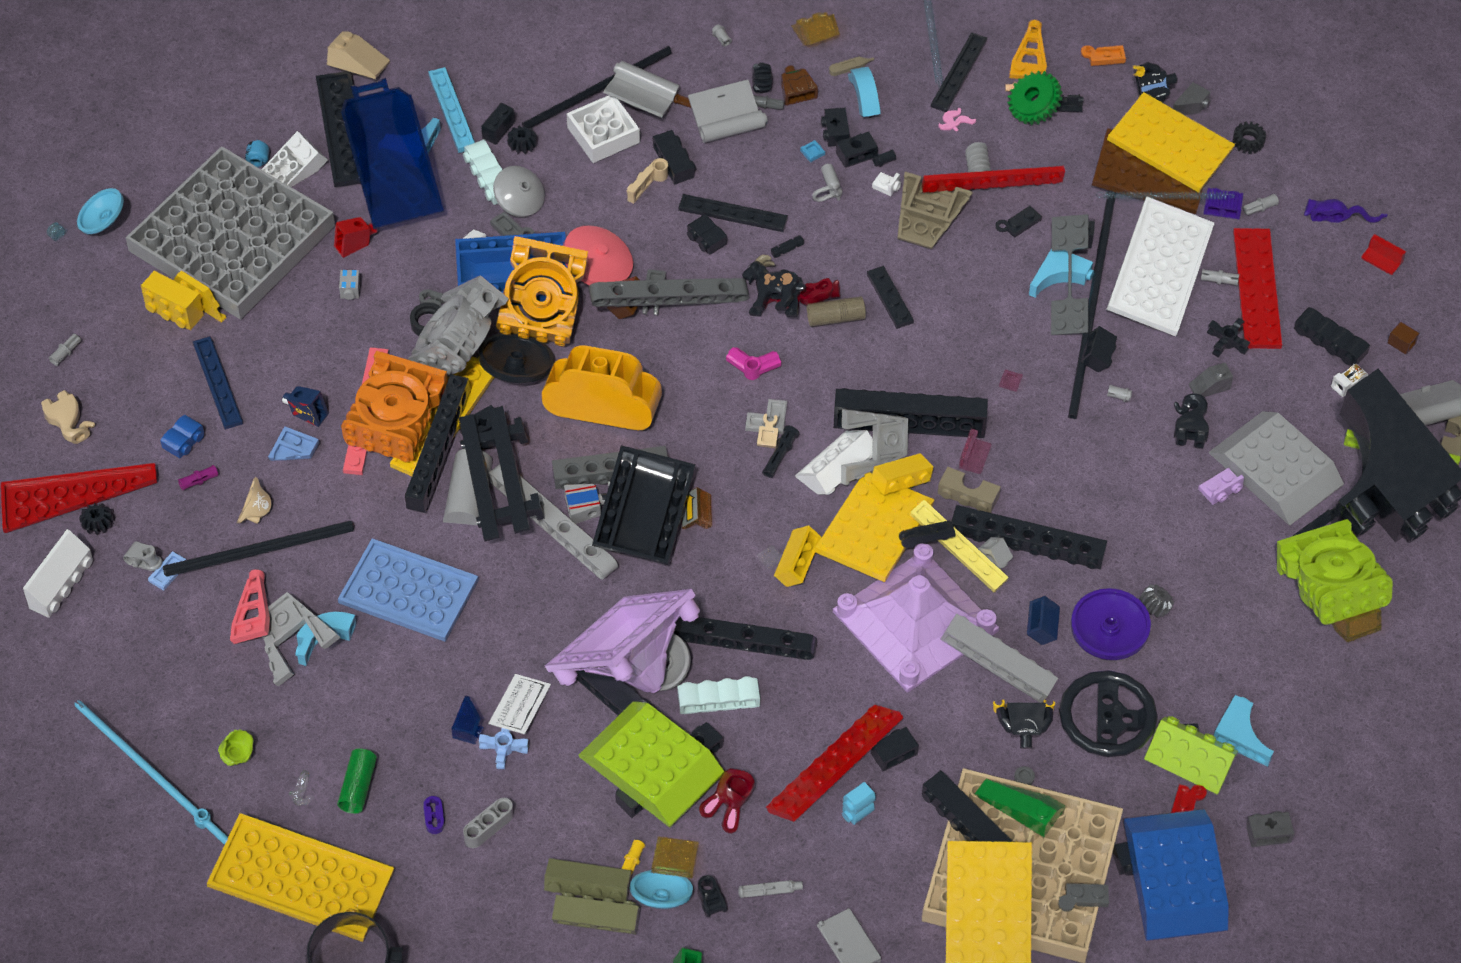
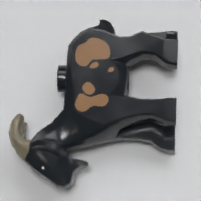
M759 256L742 274L743 279L748 280L749 284L756 280L758 291L757 300L750 308L749 314L751 316H761L762 310L765 309L766 303L771 298L781 299L775 305L777 311H785L787 317H797L799 309L798 297L801 291L806 288L802 278L786 269L769 272L766 266H775V263L770 261L771 256Z

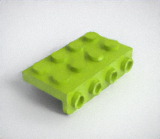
M1173 716L1162 718L1144 759L1190 782L1202 785L1215 794H1219L1234 758L1238 754V750L1230 743L1217 741V738L1211 734L1205 733L1204 735L1198 732V729L1192 725L1185 726L1179 723L1180 720Z

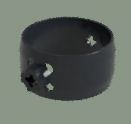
M341 912L323 920L311 934L306 948V963H312L317 944L328 932L340 926L359 925L375 932L385 944L386 958L384 963H403V947H391L389 938L381 925L367 915L357 912Z

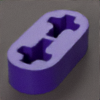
M430 796L425 799L423 804L426 829L431 834H439L444 829L442 802L439 797ZM431 803H435V812H431ZM432 818H436L437 827H433Z

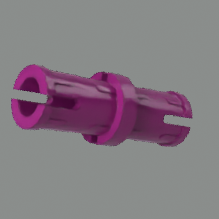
M212 465L201 471H193V474L178 479L180 488L185 490L197 484L202 485L204 481L218 477L216 467Z

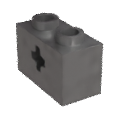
M1277 811L1272 814H1254L1248 817L1246 828L1251 847L1292 843L1294 830L1289 812L1282 813Z

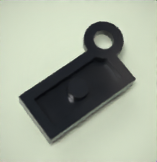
M1028 206L1008 219V221L998 220L995 228L999 232L1008 231L1015 238L1040 222L1042 216L1031 206ZM1004 224L1006 227L1001 228L999 225Z

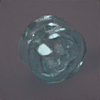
M57 222L51 224L47 229V235L54 241L59 240L65 234V228Z

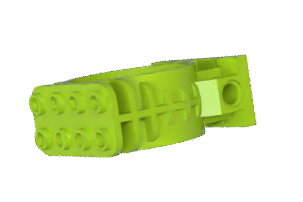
M1348 519L1277 541L1278 573L1297 579L1299 595L1302 601L1309 608L1313 609L1314 614L1319 617L1321 623L1325 625L1332 624L1387 606L1390 603L1393 587L1392 578L1376 562L1373 552L1365 544L1359 542L1353 534L1351 522Z

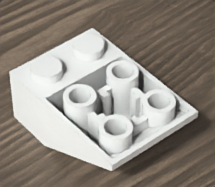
M297 131L261 170L292 187L316 173L328 159L305 136Z

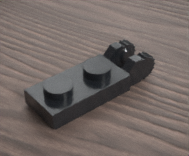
M950 520L913 527L912 529L903 530L899 534L901 544L905 548H912L919 543L926 544L930 541L956 537Z

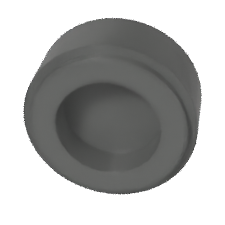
M1023 766L1015 771V782L1032 785L1034 782L1035 774L1031 768Z

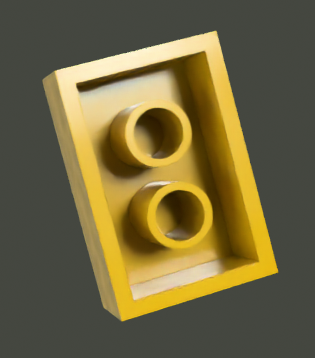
M153 271L141 284L146 309L151 313L155 312L161 315L167 321L175 322L180 328L185 327L191 331L204 316L200 295L190 288L156 271Z

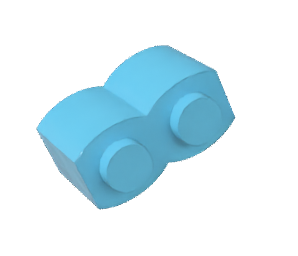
M865 782L843 797L842 815L844 819L855 825L874 811L875 793Z

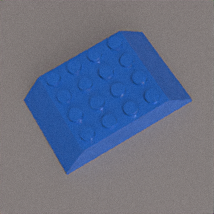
M565 232L455 239L458 286L481 275L503 293L506 281L514 270L510 263L515 236L563 246L566 239ZM530 254L529 259L537 257ZM558 261L567 268L565 262ZM536 276V277H532V278L528 279V280H527L525 283H523V284H522V283H515L516 285L524 286L528 281H530V280H532V279H534V278H538V277L549 278V279L553 280V281L559 286V288H560L562 294H565V295L568 294V293L564 292L562 286H561L556 280H554L553 278L547 277V276ZM540 294L536 299L539 302H543L546 300V296ZM511 302L512 305L521 307L520 303Z
M1205 809L1124 819L1146 941L1228 931L1226 889L1213 823Z

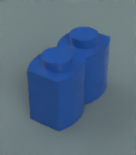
M186 415L181 416L174 426L161 438L162 448L179 459L183 455H188L192 445L202 440L204 436L203 426Z

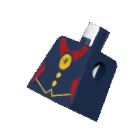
M297 386L292 393L286 392L283 395L282 401L289 405L293 416L317 427L322 424L329 414L319 390Z

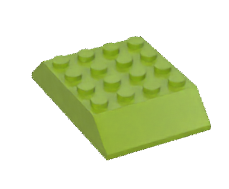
M632 702L579 754L583 761L668 827H671L724 773V770L709 749L650 704L643 702Z

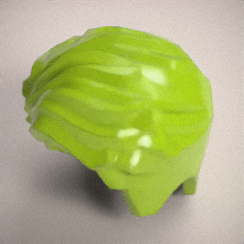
M240 729L230 732L219 745L218 751L222 761L228 766L246 763L251 758L253 737L247 731Z

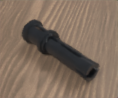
M790 425L784 427V433L781 438L777 439V447L762 471L764 476L773 478L786 452L792 449L795 438H798L800 435L795 427Z

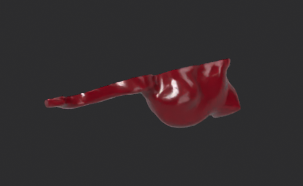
M824 278L817 283H806V288L801 291L798 302L800 301L807 306V304L824 302L830 298L840 297L839 280H835L832 283L829 278ZM770 298V299L768 300V302L766 303V305H765V309L767 308V305H768L769 303H771V302H777V303H778L781 299H771V298Z

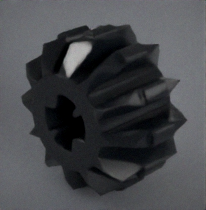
M769 63L754 64L752 67L753 90L759 93L769 92L772 84L771 66Z
M519 125L518 128L512 127V130L508 132L507 144L512 152L516 151L517 154L520 152L526 154L527 150L532 152L533 148H536L537 134L533 128H528L527 125L524 127Z
M96 502L93 506L87 504V509H82V515H80L79 520L82 529L87 530L89 535L93 532L98 535L99 531L105 533V528H111L113 516L111 515L110 508L106 507L104 503L99 506Z

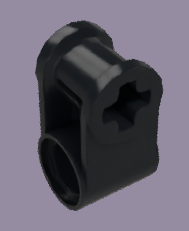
M709 875L702 876L698 880L697 892L706 918H710V915L721 911L723 913L727 912L725 900L720 893L716 880ZM710 886L712 889L704 890L702 887Z

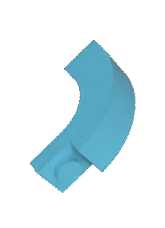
M869 67L851 69V73H848V78L856 90L860 115L866 117L880 114L877 89Z
M328 612L317 616L336 632L340 639L350 641L356 627L355 615L345 612ZM305 623L296 636L298 642L296 656L298 657L299 664L307 666L312 651L319 642L307 623Z

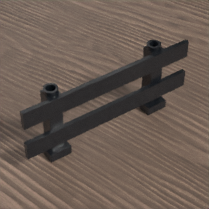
M503 406L488 410L492 430L479 434L474 414L459 417L463 440L460 443L462 449L466 450L479 514L476 517L478 528H482L485 542L500 538L498 525L512 522L514 533L516 534L530 530L528 517L536 516L537 521L545 519L538 492L530 494L531 500L524 502L511 441L519 439L520 444L528 443L527 435L521 417L514 418L515 424L507 425ZM496 446L509 505L495 510L481 450Z

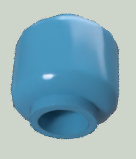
M261 140L249 142L246 148L245 159L254 166L261 167L268 162L270 148Z

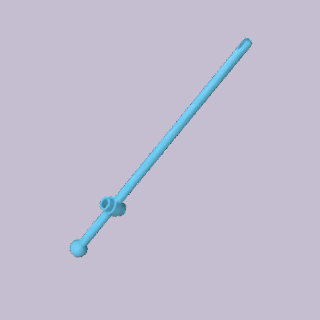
M77 700L79 705L75 702V707L194 816V822L197 827L201 829L207 828L225 845L228 836L211 822L210 813L206 809L198 810L82 701Z

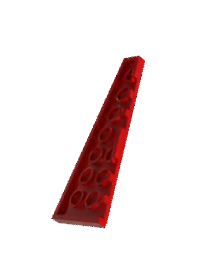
M155 463L1 482L3 532L8 533L86 507L87 504L92 505L95 502L98 503L157 483Z

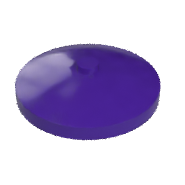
M1112 588L1099 589L1086 594L1074 607L1071 618L1072 634L1079 646L1089 654L1106 660H1120L1139 652L1146 644L1151 629L1150 616L1144 604L1132 594Z

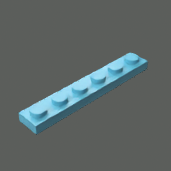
M446 68L428 71L430 81L458 153L464 152L465 146L475 142Z

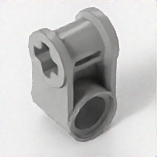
M136 541L123 556L124 561L128 565L149 571L159 569L163 563L161 557L156 555L154 546Z

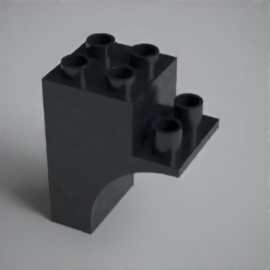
M1379 368L1349 388L1339 415L1352 430L1358 442L1362 458V475L1357 484L1338 500L1331 524L1348 519L1351 522L1352 531L1359 537L1376 524L1374 520L1376 518L1394 542H1397L1404 536L1412 542L1429 529L1427 523L1433 519V515L1437 514L1443 520L1459 508L1460 505L1457 502L1461 500V468Z

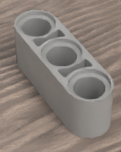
M508 798L496 800L464 827L463 834L466 846L469 848L479 847L512 820L513 806Z

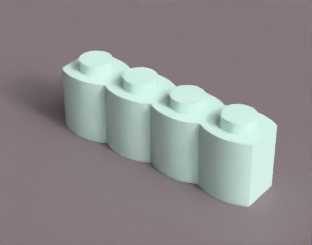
M485 140L465 146V153H463L465 162L471 165L470 170L473 176L476 175L478 177L477 181L480 188L485 189L484 192L487 200H491L493 205L498 204L493 192V183L502 168Z
M746 676L739 680L726 678L719 682L705 680L699 684L685 682L682 685H678L680 714L759 707L760 695L757 678Z

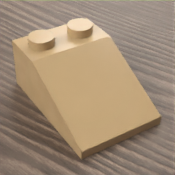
M342 31L328 46L327 65L376 79L390 63V60L373 46L351 32Z

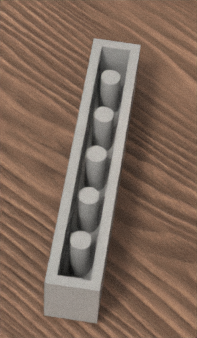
M956 614L940 638L948 645L1040 703L1047 698L1058 679L1051 671L1043 669L1032 659L1024 657L1018 650L1010 648L999 638L991 636L983 628L969 622L964 616Z

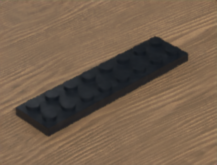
M344 71L316 75L334 187L368 183L370 178L351 72Z

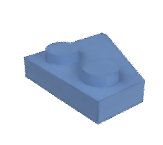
M284 426L268 458L271 461L312 458L320 442L317 438Z

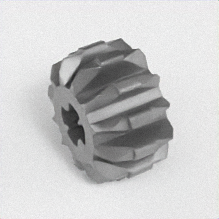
M1150 584L1146 587L1139 598L1150 614H1154L1156 617L1167 615L1174 604L1173 597L1168 594L1169 591L1164 590L1163 587H1159L1157 584Z

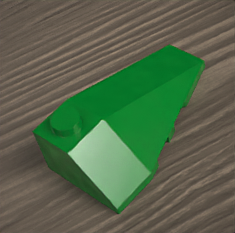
M985 779L974 794L1042 837H1045L1066 809V805L1049 795L990 779Z

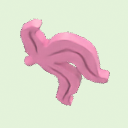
M958 108V110L947 111L943 115L945 124L941 125L939 123L938 127L941 130L954 129L957 132V126L960 123L974 124L976 119L959 116L961 109Z

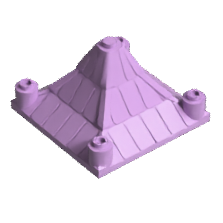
M928 544L917 545L914 549L913 557L895 568L885 582L875 581L855 596L849 593L842 594L838 598L837 606L833 608V613L907 693L964 655L940 639L956 614L966 617L969 622L983 628L991 636L999 631V627L996 625L995 613L988 609L981 610L933 560V549Z
M692 589L623 597L548 662L545 667L548 672L554 673L561 685H571L576 681V676L578 675L576 671L585 670L588 673L615 677L616 680L623 681L639 690L655 693L661 689V684L664 681L666 650L676 626L675 622L679 617L683 621L688 620V622H691L699 616L700 609L693 600L696 595Z

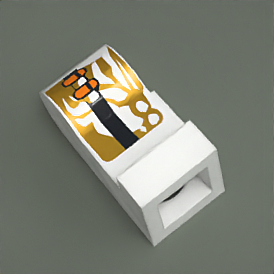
M1354 364L1344 373L1335 375L1331 387L1344 397L1347 390L1368 376V373L1358 364Z

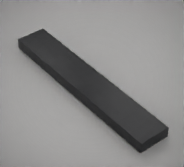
M971 32L931 103L932 108L943 112L949 110L984 48L987 37Z
M687 194L682 195L678 211L697 215L705 214L711 218L784 232L788 220V215Z

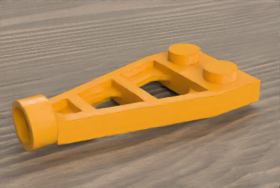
M1029 21L1028 30L1012 59L1009 78L1022 79L1024 74L1028 76L1032 71L1034 74L1037 71L1041 73L1046 71L1047 64L1041 35L1042 23L1040 21ZM1027 42L1037 43V49L1026 48ZM1024 55L1036 56L1037 64L1022 62Z

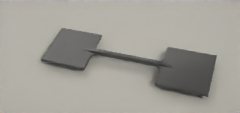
M1088 214L1052 217V251L1065 250L1068 252V297L1065 300L1051 301V335L1088 333V298H1072V252L1076 249H1088L1089 247Z

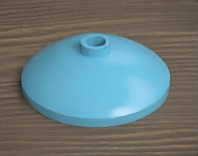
M109 188L92 196L79 212L77 218L78 228L85 234H96L110 227L122 211V194L117 189Z
M649 870L636 875L632 879L630 892L637 901L646 906L657 909H670L686 903L692 896L693 887L686 877L676 872Z

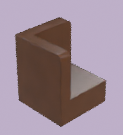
M1400 322L1390 333L1388 344L1406 355L1416 345L1419 333Z

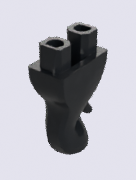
M1192 393L1184 397L1182 407H1180L1178 402H1174L1177 413L1181 414L1176 420L1174 438L1176 445L1184 446L1188 439L1194 440L1195 448L1202 449L1205 442H1207L1209 425L1204 419L1208 403L1204 396Z

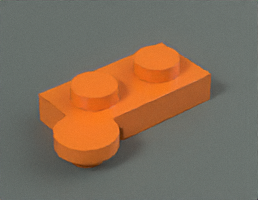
M1086 45L1081 49V55L1089 58L1091 66L1120 64L1126 61L1123 45L1098 47L1096 50L1092 46Z

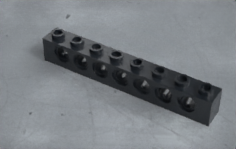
M450 374L405 493L406 509L423 513L426 511L459 423V417L462 415L470 393L469 378Z
M956 505L951 521L953 527L964 537L971 538L974 541L986 542L991 537L1003 538L1007 546L1014 551H1026L1032 555L1047 556L1052 560L1059 559L1073 565H1084L1090 569H1101L1107 547V540Z

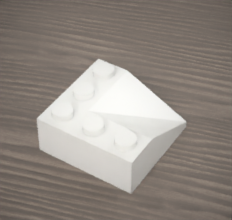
M610 95L567 113V128L592 163L640 143L639 127L619 100Z

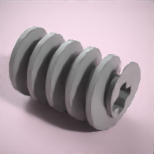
M982 142L969 145L965 151L968 172L991 171L987 145Z

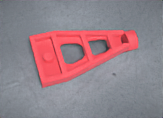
M252 570L249 573V579H247L231 626L230 641L233 644L268 635L270 616L264 587L265 573L261 570ZM258 592V599L248 602L250 595ZM258 608V617L244 620L248 610Z

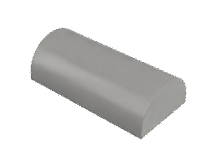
M462 449L455 454L443 522L477 525L476 517L479 514L466 450ZM482 451L487 474L492 469L493 461L489 454Z

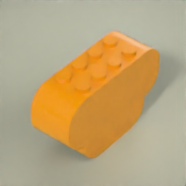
M581 345L574 347L570 351L568 358L559 359L554 362L542 390V403L549 412L556 416L632 430H644L652 423L662 396V388L657 378L643 372L640 361L633 355Z

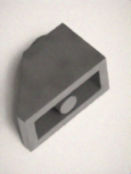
M1192 82L1174 103L1173 109L1183 115L1198 114L1210 105L1211 91Z
M1225 362L1208 367L1189 383V387L1193 393L1204 397L1230 390L1233 375Z

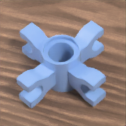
M502 728L495 737L483 734L479 736V749H495L497 753V769H505L506 756L510 755L512 751L528 754V739H512L511 730Z

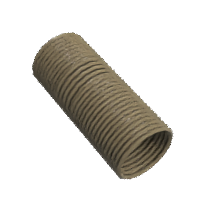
M863 297L807 304L809 325L816 327L865 319L866 311Z

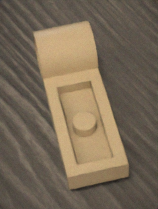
M655 159L643 172L639 173L636 181L628 186L629 202L634 204L654 180L661 182L668 178V162L665 159Z

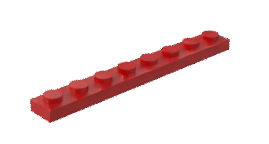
M1064 166L924 175L921 188L924 193L953 191L956 187L970 190L1057 184L1063 182L1065 168Z

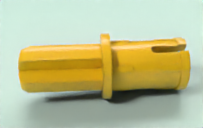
M634 840L628 854L624 856L625 861L621 869L631 870V876L636 865L640 863L639 858L645 848V844L642 841Z

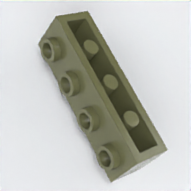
M549 858L544 879V891L565 892L577 896L588 895L595 897V899L609 898L614 899L615 902L627 901L631 870Z
M563 892L562 895H556L552 920L557 924L636 935L640 908L636 906L635 902L624 901L621 904L615 903L614 899L603 898V901L595 900V897L583 895L582 898L574 897V894Z

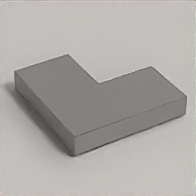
M768 399L767 420L772 422L774 416L777 415L778 422L773 428H778V434H783L787 401ZM748 412L745 431L759 432V427L765 426L763 422L764 414Z

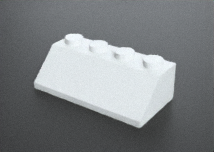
M846 430L798 472L795 477L817 494H831L834 492L835 487L841 483V465L872 458V437L867 430Z
M67 529L23 587L29 609L48 618L53 612H57L63 598L69 596L72 586L80 581L83 571L89 568L93 561L90 549L70 530Z

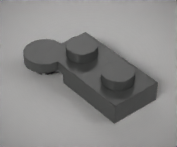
M1066 883V895L1060 897L1058 902L1059 908L1068 912L1074 909L1075 904L1081 907H1108V885Z

